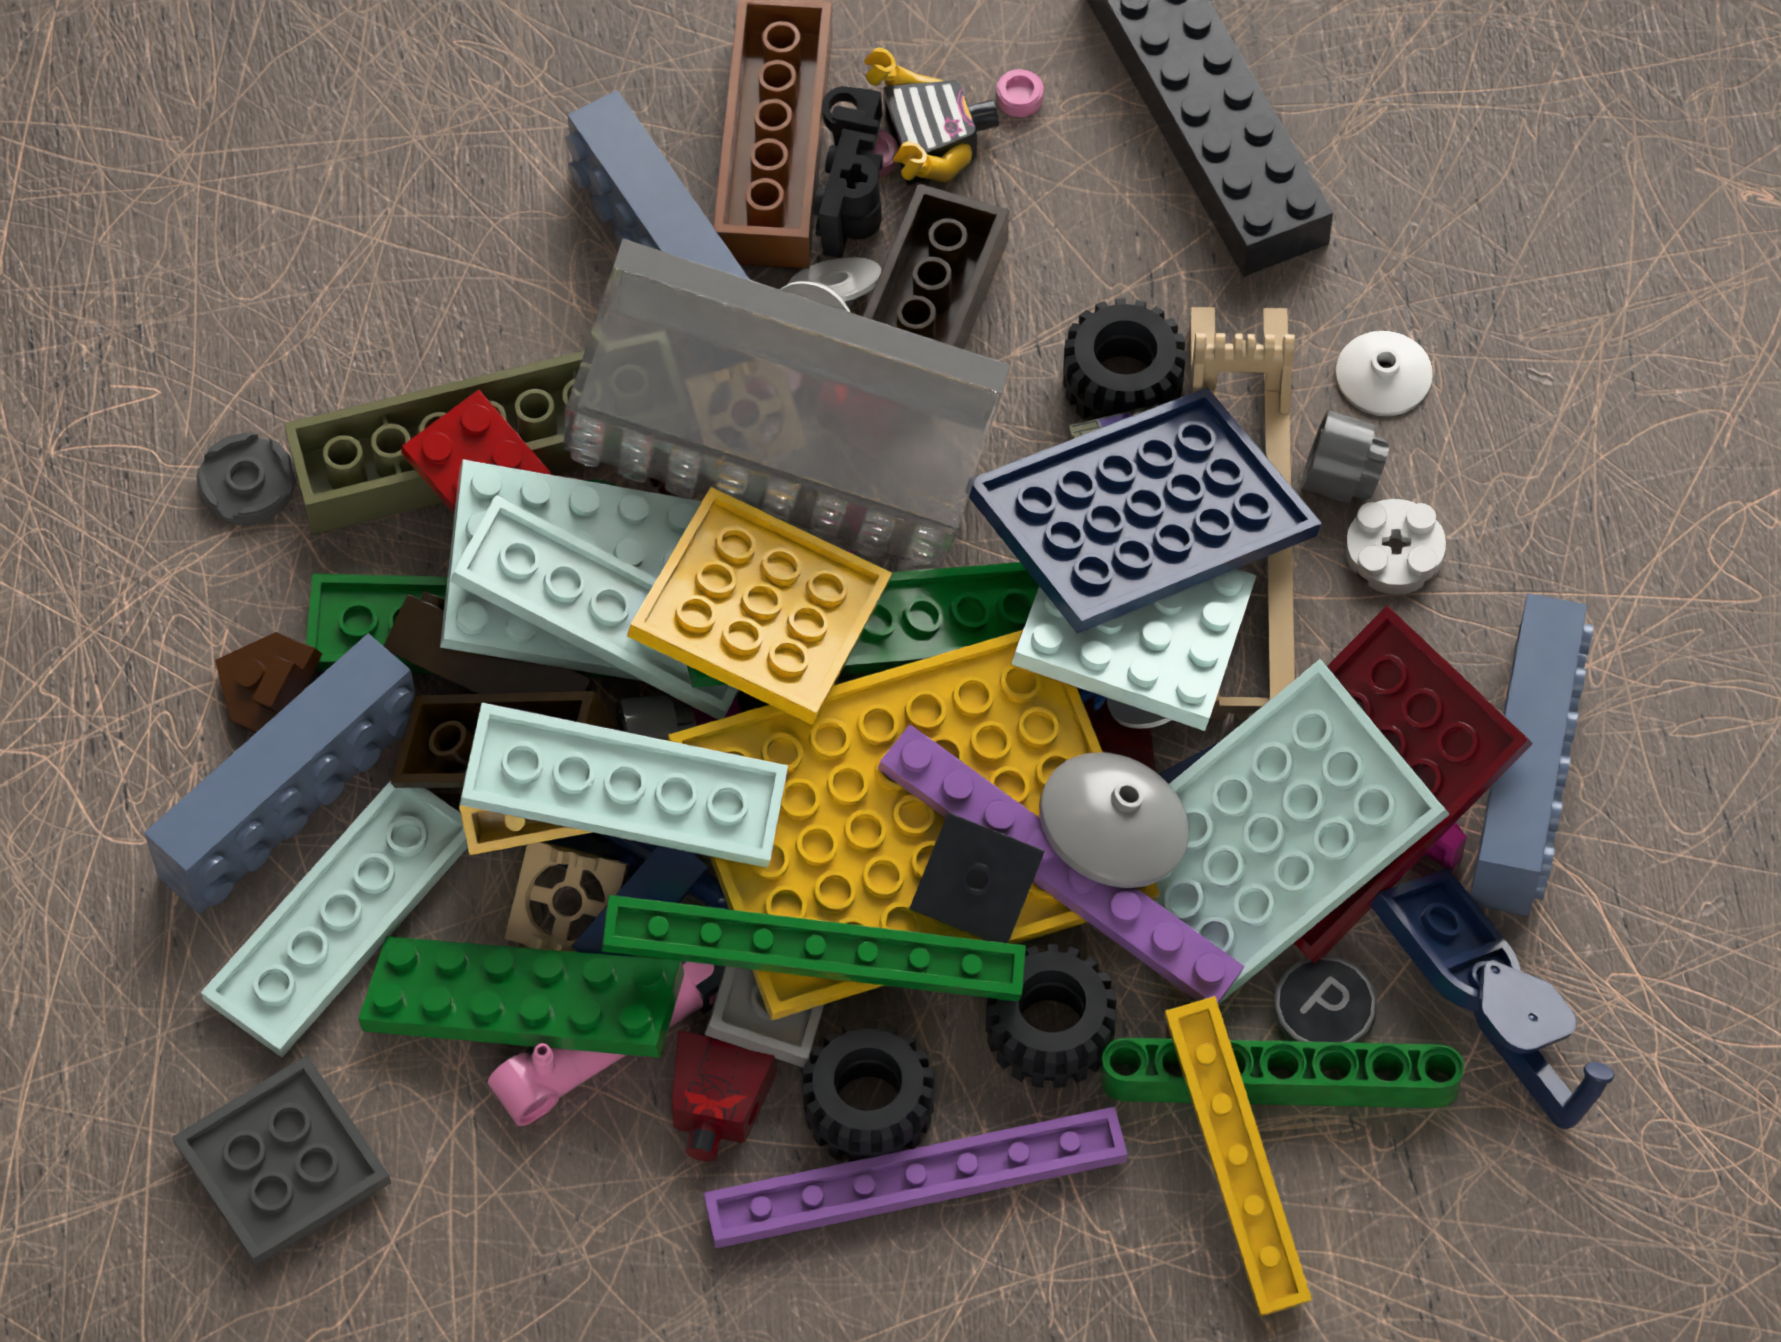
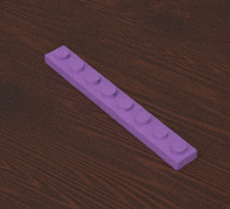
M911 724L881 759L878 769L944 818L950 812L1044 850L1045 853L1033 880L1036 885L1196 1001L1216 996L1219 1003L1243 971L1245 966L1137 888L1105 885L1075 871L1051 847L1038 816Z
M1115 1107L704 1192V1201L714 1246L717 1249L1127 1162L1128 1154Z

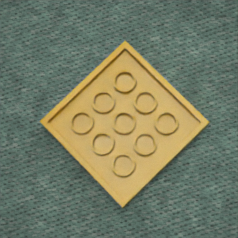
M710 487L631 622L627 637L813 725L883 595L892 572Z

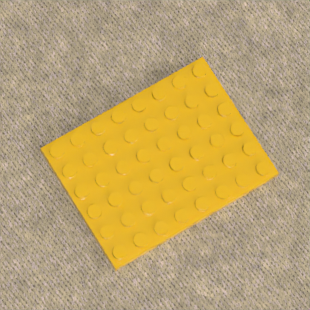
M1021 630L834 685L813 725L772 705H766L668 734L667 741L788 765L768 868L709 856L729 910L984 940L909 909L946 818L878 769L879 763L911 724L1040 818V796L1054 770L1075 756L1102 752L1077 688L1012 665L1014 654L1023 632ZM1032 882L1008 943L1019 944L1086 923L1087 921ZM1156 883L1137 887L1138 890L1149 898L1157 901L1160 892ZM752 970L771 1021L884 986Z

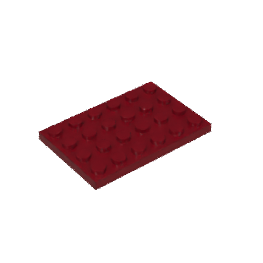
M1388 605L1375 616L1327 667L1446 809L1449 815L1293 943L1313 963H1316L1326 955L1371 909L1370 905L1379 892L1392 888L1533 744L1528 737Z

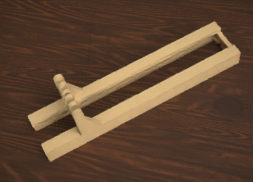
M1191 307L1189 321V394L1208 387L1216 396L1218 372L1264 373L1265 456L1291 486L1290 399L1295 335L1288 334V308H1263V344H1256L1255 334H1247V339L1243 340V334L1236 333L1233 344H1225V333H1215V307ZM1292 546L1267 556L1269 698L1219 697L1218 691L1209 719L1226 720L1227 713H1236L1238 719L1245 720L1248 718L1249 713L1258 711L1295 680Z

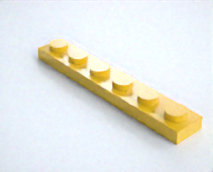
M1216 996L1167 1010L1164 1016L1259 1317L1312 1301L1311 1294Z

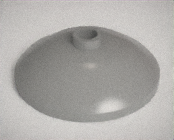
M1104 752L1075 756L1054 770L1042 790L1039 802V816L1042 829L1051 847L1071 868L1098 883L1121 888H1137L1156 883L1175 869L1186 851L1189 839V824L1181 800L1165 779L1148 766L1134 759Z

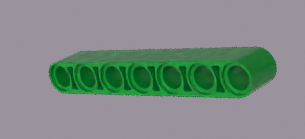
M1120 1038L1112 1041L1105 1048L1102 1056L1100 1081L1102 1089L1109 1097L1123 1102L1192 1103L1184 1076H1171L1165 1071V1068L1168 1066L1180 1065L1172 1039ZM1230 1040L1249 1103L1256 1105L1442 1108L1453 1103L1458 1096L1464 1072V1063L1460 1054L1450 1046L1441 1044ZM1118 1064H1129L1137 1072L1124 1076L1114 1072L1112 1068ZM1283 1067L1291 1071L1294 1076L1288 1079H1279L1274 1077L1269 1070ZM1334 1068L1343 1072L1346 1077L1341 1080H1331L1325 1077L1322 1071ZM1382 1069L1390 1070L1396 1074L1398 1079L1389 1082L1383 1081L1376 1077L1374 1072ZM1435 1070L1442 1071L1451 1080L1442 1083L1435 1082L1426 1073Z

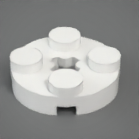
M1402 499L1369 502L1360 507L1356 518L1350 524L1346 541L1347 562L1355 575L1358 571L1363 578L1368 580V586L1376 591L1387 594L1415 592L1422 588L1425 581L1432 578L1434 574L1436 576L1441 569L1446 549L1445 534L1442 526L1436 520L1435 511L1427 504H1416ZM1390 539H1400L1407 546L1402 548L1401 554L1396 555L1392 554L1391 547L1383 546L1382 544Z

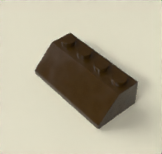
M594 691L415 695L390 783L394 788L464 787L482 703L618 730L619 722Z

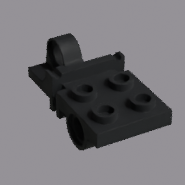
M846 86L830 90L822 101L823 121L827 129L833 133L834 145H830L825 163V173L830 174L826 188H818L813 205V215L818 216L815 235L822 238L823 255L836 258L843 257L848 238H868L879 229L882 222L879 169L882 170L883 155L872 153V150H875L883 115L881 91ZM842 101L850 102L857 108L836 106L833 109V113L830 112L836 103Z

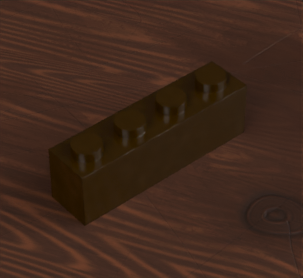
M426 591L423 592L420 599L410 594L407 595L384 644V647L393 655L477 694L590 691L594 684L592 679L584 676L585 671L440 648L445 600Z

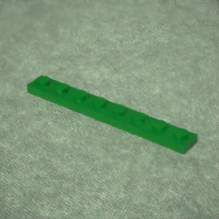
M609 895L602 951L1019 1002L1022 996L1026 946Z

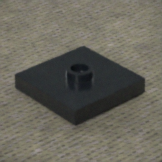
M948 812L909 909L986 941L1008 943L1045 851Z

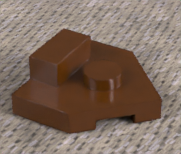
M275 632L216 659L215 662L230 721L253 733L258 732L304 691L322 653L310 645Z

